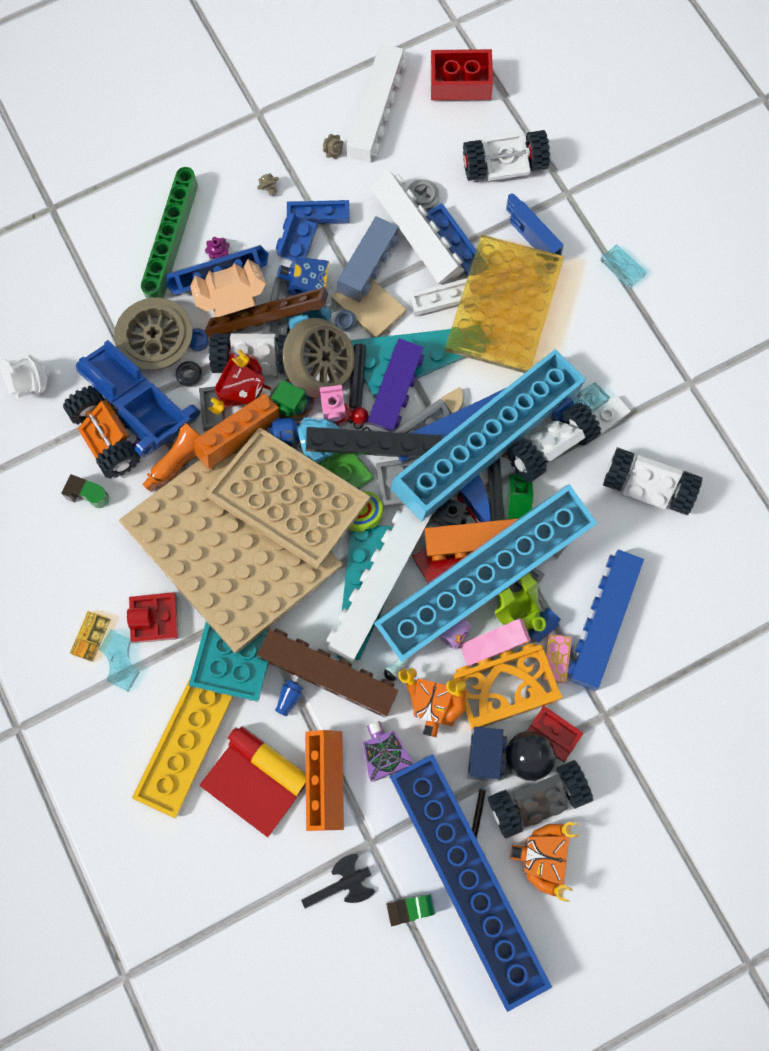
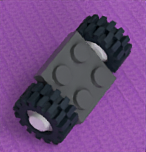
M573 760L556 767V775L514 792L515 805L506 789L487 797L494 818L505 839L523 832V826L525 828L530 825H536L541 820L553 815H559L564 810H567L566 797L574 809L593 801L588 781L585 779V775L577 761Z

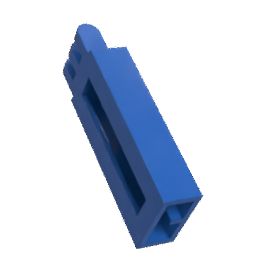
M509 194L506 210L511 215L510 223L551 266L561 258L564 244L515 194Z

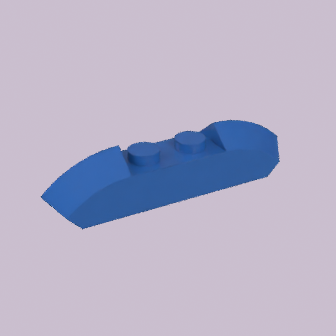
M257 245L167 274L166 287L175 295L190 291L195 275L205 280L209 271L213 273L232 267L234 263L243 268L248 259L262 268L267 266L269 253L261 245Z

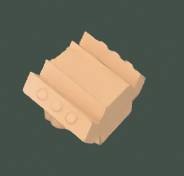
M248 259L243 268L234 263L232 267L213 273L209 271L205 280L195 275L190 288L195 306L205 311L213 310L215 317H220L255 306L257 303L254 296L262 293L266 282L259 265Z

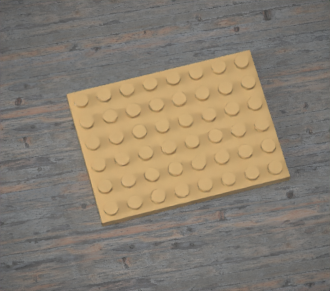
M236 451L210 469L201 460H198L119 519V523L235 654L240 652L342 568V563L332 552L319 569L314 568L206 498L205 493L238 454Z

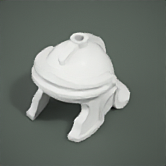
M28 355L26 356L27 359H24L23 356L14 360L1 359L5 386L8 393H15L16 399L25 395H31V392L40 394L46 389L50 370L34 356Z

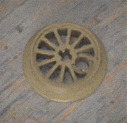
M147 298L132 304L121 314L114 331L116 348L138 368L146 370H161L177 363L187 351L192 339V324L186 311L177 303L164 298ZM153 317H159L157 324H153ZM165 318L170 319V320L163 326L164 319H165ZM148 319L149 325L145 327L142 322ZM175 324H177L178 328L170 330ZM136 327H139L143 330V333L135 332L134 330ZM132 338L141 339L138 341L131 342ZM142 347L138 352L134 350L136 348ZM159 349L158 353L150 354L151 350Z
M309 318L297 323L288 333L283 347L284 369L291 383L295 387L304 390L307 396L321 398V387L342 385L343 387L353 371L355 354L352 343L346 333L333 323L320 318ZM310 336H311V338H312L314 344H313L311 341L308 340V338H309ZM304 346L311 351L309 353L304 352ZM303 357H308L309 363L305 364ZM311 366L314 367L311 374H309L307 369ZM319 372H320V378H319V381H317V380H316V377H317V375H318Z

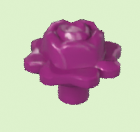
M213 237L212 241L208 240L206 242L205 253L209 254L210 259L229 254L230 244L226 242L225 238Z

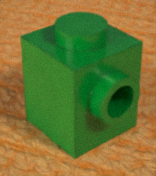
M281 380L271 397L272 401L279 407V412L286 416L292 415L297 417L299 412H303L308 404L306 392L284 380Z

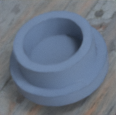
M342 310L337 314L335 323L344 332H349L355 328L357 318L353 312Z

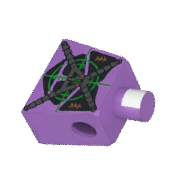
M380 721L367 726L371 739L363 742V748L371 783L397 773L413 764L394 730L384 733Z

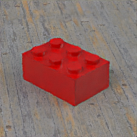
M492 49L431 50V100H491L493 90Z

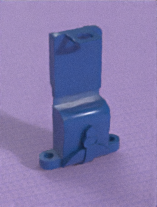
M109 340L105 341L103 346L88 356L79 358V362L76 363V371L111 404L118 408V416L121 422L141 439L135 447V451L141 457L148 456L165 443H170L177 438L180 428L185 423L188 425L193 423L201 413L194 404L181 410L153 383H150L140 372V369Z

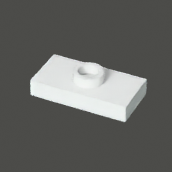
M616 395L592 414L596 415L595 419L600 423L598 426L601 427L600 432L602 435L629 415L631 410Z

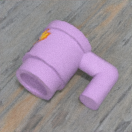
M463 618L439 635V637L446 645L456 650L469 635L468 632L472 629V626Z

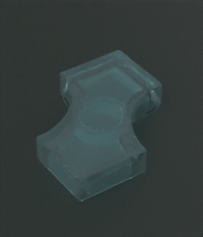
M110 629L99 648L109 662L110 669L107 681L129 692L140 673L130 661L129 648L131 641L129 638Z

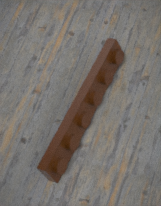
M325 287L220 317H213L209 319L204 331L210 337L211 334H226L235 330L241 331L246 327L260 326L272 320L279 321L284 317L297 316L309 310L316 311L325 306L328 292Z

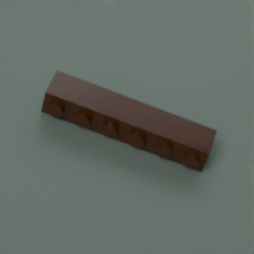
M275 628L274 631L269 629L256 658L262 661L267 660L269 664L383 718L388 716L399 691L394 688V683L385 679L378 681L372 678L374 674L367 670L360 669V671L351 668L352 664L346 660L339 659V661L330 658V653L322 649L315 651L308 648L310 644L297 638L294 641L287 638L288 634L280 629Z

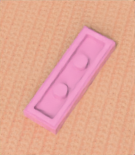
M517 619L460 644L466 664L473 666L481 660L492 658L531 640L523 619Z

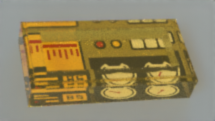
M87 611L69 654L93 662L111 619Z

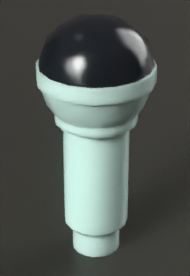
M410 657L403 662L398 658L394 664L386 667L384 670L385 678L389 681L397 680L399 678V671L408 662Z

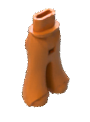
M185 423L180 428L179 436L170 451L152 467L151 474H147L148 478L142 485L147 490L153 492L158 486L162 487L165 483L172 481L187 462L197 457L194 450V440L201 435Z

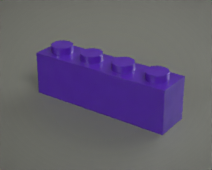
M398 338L369 414L367 424L388 432H392L394 428L397 429L402 420V416L399 413L402 407L406 408L410 396L406 394L409 387L413 388L416 382L417 375L414 372L417 366L421 367L425 357L422 354L424 347Z

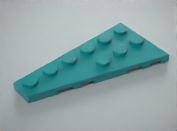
M481 325L350 340L352 346L355 344L366 345L364 381L373 398L378 393L398 338L424 347L422 354L425 355L421 367L417 366L414 372L417 375V379L489 348L491 344Z
M377 525L373 529H365L364 532L350 531L342 611L344 608L347 610L352 604L349 601L351 594L355 588L358 590L361 588L363 582L360 581V578L366 568L370 570L374 562L370 560L376 549L381 550L385 543L381 540L387 529L392 531V526ZM384 603V605L382 606V608H381V610H380V612H379V614H378V616H377L376 619H378V618L380 617L381 612H382V610H383V608H384V606H385V603ZM374 623L354 660H361L375 628Z

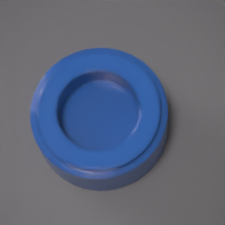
M199 328L193 329L189 347L194 351L204 350L209 344L206 332Z

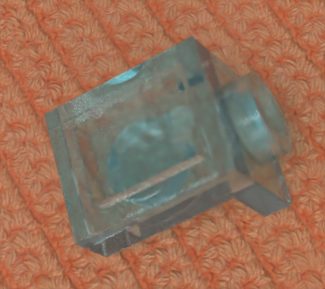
M594 382L579 391L573 402L574 404L581 402L582 405H587V409L590 408L593 412L605 404L610 397Z

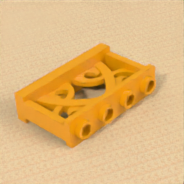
M535 643L523 646V651L514 653L513 650L500 654L501 658L494 661L491 658L479 661V666L469 668V665L456 669V673L453 674L452 678H456L457 683L465 682L468 678L475 677L478 679V684L471 686L475 690H481L480 694L475 695L467 692L465 696V714L471 731L474 726L485 727L562 699L542 644L536 646ZM529 657L537 659L540 664L539 671L534 676L528 674L532 671L533 664L530 667L524 665V660ZM517 661V667L508 665V663ZM491 670L487 678H485L484 675L481 674L482 672ZM500 672L513 675L524 681L515 692V704L510 705L503 696L489 693L494 680ZM543 673L546 676L551 692L546 693L544 688L536 681ZM529 685L531 688H528L526 691L530 692V697L523 698L521 690ZM468 699H479V716L476 718L473 716ZM488 699H498L501 703L500 707L494 709L492 707L494 701L487 702Z

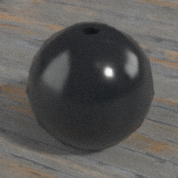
M526 730L517 733L507 745L506 762L508 768L515 776L523 780L537 781L545 778L555 765L556 753L553 743L547 736L538 731Z

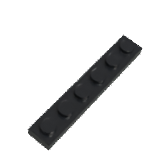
M307 427L305 451L420 458L441 441V435Z

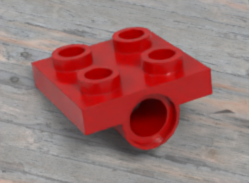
M175 592L129 597L127 624L130 629L131 643L179 639L177 594Z

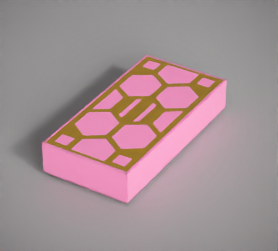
M549 633L545 655L556 683L566 684L572 637ZM543 673L542 680L547 681L546 676Z

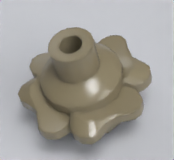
M329 134L328 138L324 139L323 152L326 153L327 158L337 159L338 155L342 154L343 141L340 140V135Z
M271 173L265 174L258 179L259 185L257 189L268 191L271 196L277 193L275 185L279 178L274 177Z

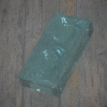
M617 244L606 252L600 260L630 289L645 277L647 273Z

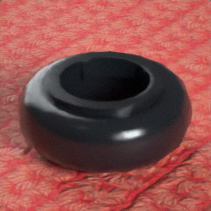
M186 361L177 367L175 376L181 385L192 387L200 382L202 370L197 363ZM187 370L195 371L191 378H184V372Z

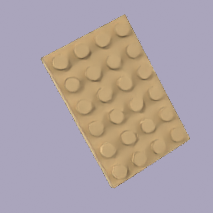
M260 427L205 493L206 498L316 569L321 567L370 501L369 495Z

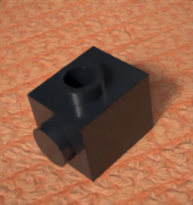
M449 499L436 510L433 523L441 526L466 524L469 513L466 512L467 504Z

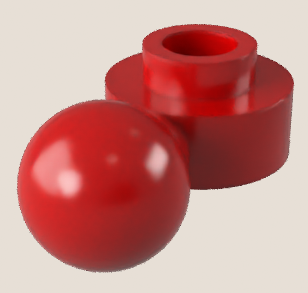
M344 403L346 418L333 423L344 425L352 419L355 424L362 425L367 422L369 414L362 407L351 411L348 405Z

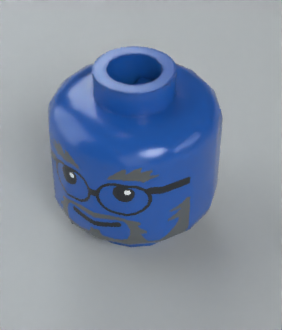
M294 418L275 419L272 427H268V433L289 446H295L297 440H300L298 434L300 423H296Z

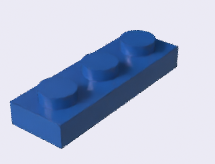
M349 200L287 202V218H289L290 213H293L299 218L316 224L350 223Z

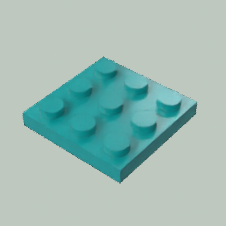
M206 622L188 686L259 703L269 663L267 660L262 661L256 657L268 631L265 630L240 652L235 654Z

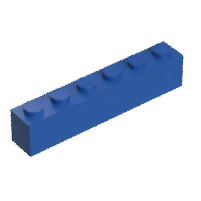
M619 549L614 555H609L605 566L609 568L606 576L602 575L598 588L601 589L599 597H594L590 609L594 610L592 617H587L583 626V631H586L583 640L579 639L575 652L578 653L576 661L572 660L568 668L567 674H570V682L593 691L599 689L643 565V558Z

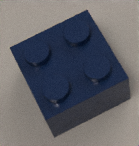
M474 726L471 732L467 779L497 782L500 780V777L504 776L506 762L502 761L501 757L502 753L507 749V736H503V729Z

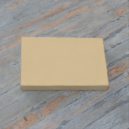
M374 280L370 283L372 287L369 294L363 296L360 302L336 291L331 296V300L342 310L353 312L357 318V323L373 338L381 337L406 313V308Z

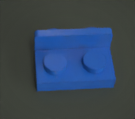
M290 213L289 218H286L283 224L284 232L282 238H279L276 244L277 254L281 258L292 262L296 257L307 258L318 225Z

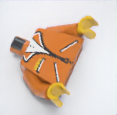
M403 668L399 671L398 677L403 683H406L414 710V717L426 720L423 731L424 735L437 737L440 724L452 727L465 712L467 690L464 689L466 688V683L463 681L457 683L456 678L448 681L447 685L420 678L414 680L417 676L416 669L410 668L407 671L406 668Z
M577 822L547 824L533 831L531 837H527L526 846L512 844L510 859L523 861L522 872L527 873V880L540 892L554 897L557 896L559 900L564 902H570V900L564 898V891H573L571 887L564 885L569 837L576 838L580 835L572 834L571 832L573 825H579Z

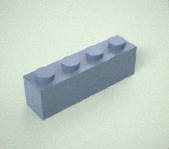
M375 216L337 280L338 293L358 302L361 301L363 296L369 294L372 287L371 281L373 279L377 280L381 272L380 267L382 263L386 264L390 257V249L392 247L395 248L400 238L397 235L399 226Z

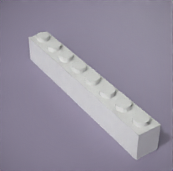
M406 505L402 512L399 510L396 512L392 520L395 523L392 531L387 529L381 540L385 543L381 550L376 549L370 560L374 562L370 570L365 569L360 578V581L363 582L359 590L354 589L349 598V601L352 602L348 610L344 608L337 620L341 622L338 630L332 629L326 640L330 643L328 650L353 662L431 515L421 522Z

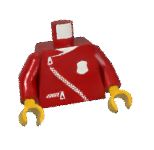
M241 349L238 350L240 356L232 353L214 388L217 397L220 399L213 397L211 402L214 405L208 408L214 414L218 415L226 408L243 406L244 404L248 405L255 400L256 396H261L264 393L269 397L271 387L263 384L265 377L262 373V367L254 355L246 354Z

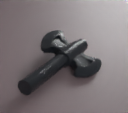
M350 854L341 858L335 864L331 873L332 875L339 874L343 877L339 881L301 899L304 908L306 909L349 889V893L344 897L345 902L359 903L365 901L375 892L373 888H367L361 883L366 878L372 876L368 866L355 871L358 854Z

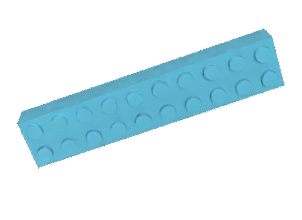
M554 349L393 479L391 490L421 522L424 521L506 453L508 448L519 442L552 415L554 409L561 403L575 396L582 388L586 378Z
M565 485L376 619L374 624L400 661L403 662L598 523L571 485Z

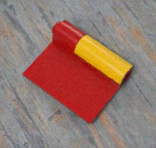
M241 726L239 729L235 727L227 738L230 740L228 743L229 747L199 786L268 838L306 787V772L244 726Z

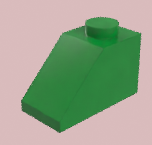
M509 474L508 519H519L532 509L533 485L532 482L524 481V478H521L519 474Z

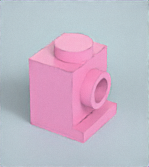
M342 385L321 387L320 395L323 417L332 422L346 418Z

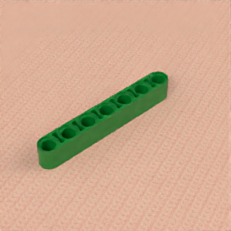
M181 167L175 174L141 281V289L146 299L164 298L167 288V274L172 272L198 189L194 171L190 167Z

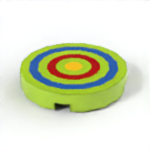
M362 490V492L370 496V501L349 530L364 532L365 529L375 528L381 522L384 514L382 501L372 492Z

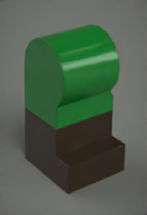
M70 474L61 492L66 500L75 503L78 497L90 502L95 508H103L109 502V495L102 486Z
M431 894L386 902L391 927L435 915Z

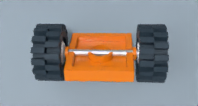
M88 386L87 389L83 387L81 391L76 390L74 395L70 394L69 398L65 399V403H63L65 412L73 424L79 425L81 423L78 430L106 478L112 479L113 477L117 478L119 475H125L126 471L130 472L131 468L137 466L136 464L140 462L139 459L141 457L135 451L132 442L126 441L129 437L128 432L110 403L105 400L102 394L94 387Z

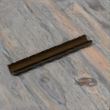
M479 789L472 826L476 839L486 790Z

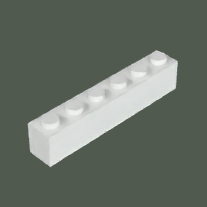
M380 43L346 145L348 158L371 163L373 155H377L379 143L377 142L379 138L383 137L385 128L383 124L384 121H388L390 115L389 105L394 103L396 94L394 90L395 87L400 85V71H404L406 66L403 48Z
M388 170L370 188L396 225L399 226L401 232L436 281L441 285L451 283L465 271L461 266L463 263L462 259L457 253L453 254L451 252L449 241L444 236L440 237L438 234L440 229L432 220L429 221L427 219L428 212L421 204L417 205L415 194L410 189L406 190L404 179L398 173L395 175Z

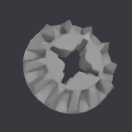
M421 179L414 181L407 188L417 197L415 200L417 205L421 204L425 210L427 208L432 209L438 203L439 189L429 180ZM426 191V197L419 200V195Z

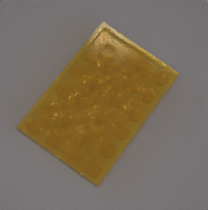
M481 234L445 351L526 373L532 368L564 256Z

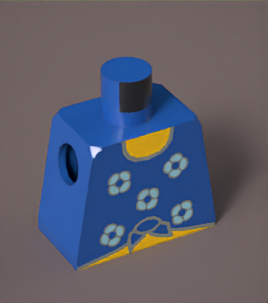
M296 257L290 267L279 266L277 278L288 280L286 291L291 295L322 287L326 288L329 261Z

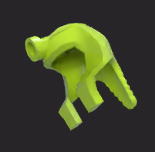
M528 572L519 579L523 586L522 590L514 593L507 587L497 594L499 605L494 612L497 619L503 625L517 619H523L527 631L532 628L535 631H543L546 627V621L540 617V607L538 606L539 581L537 579L534 580Z

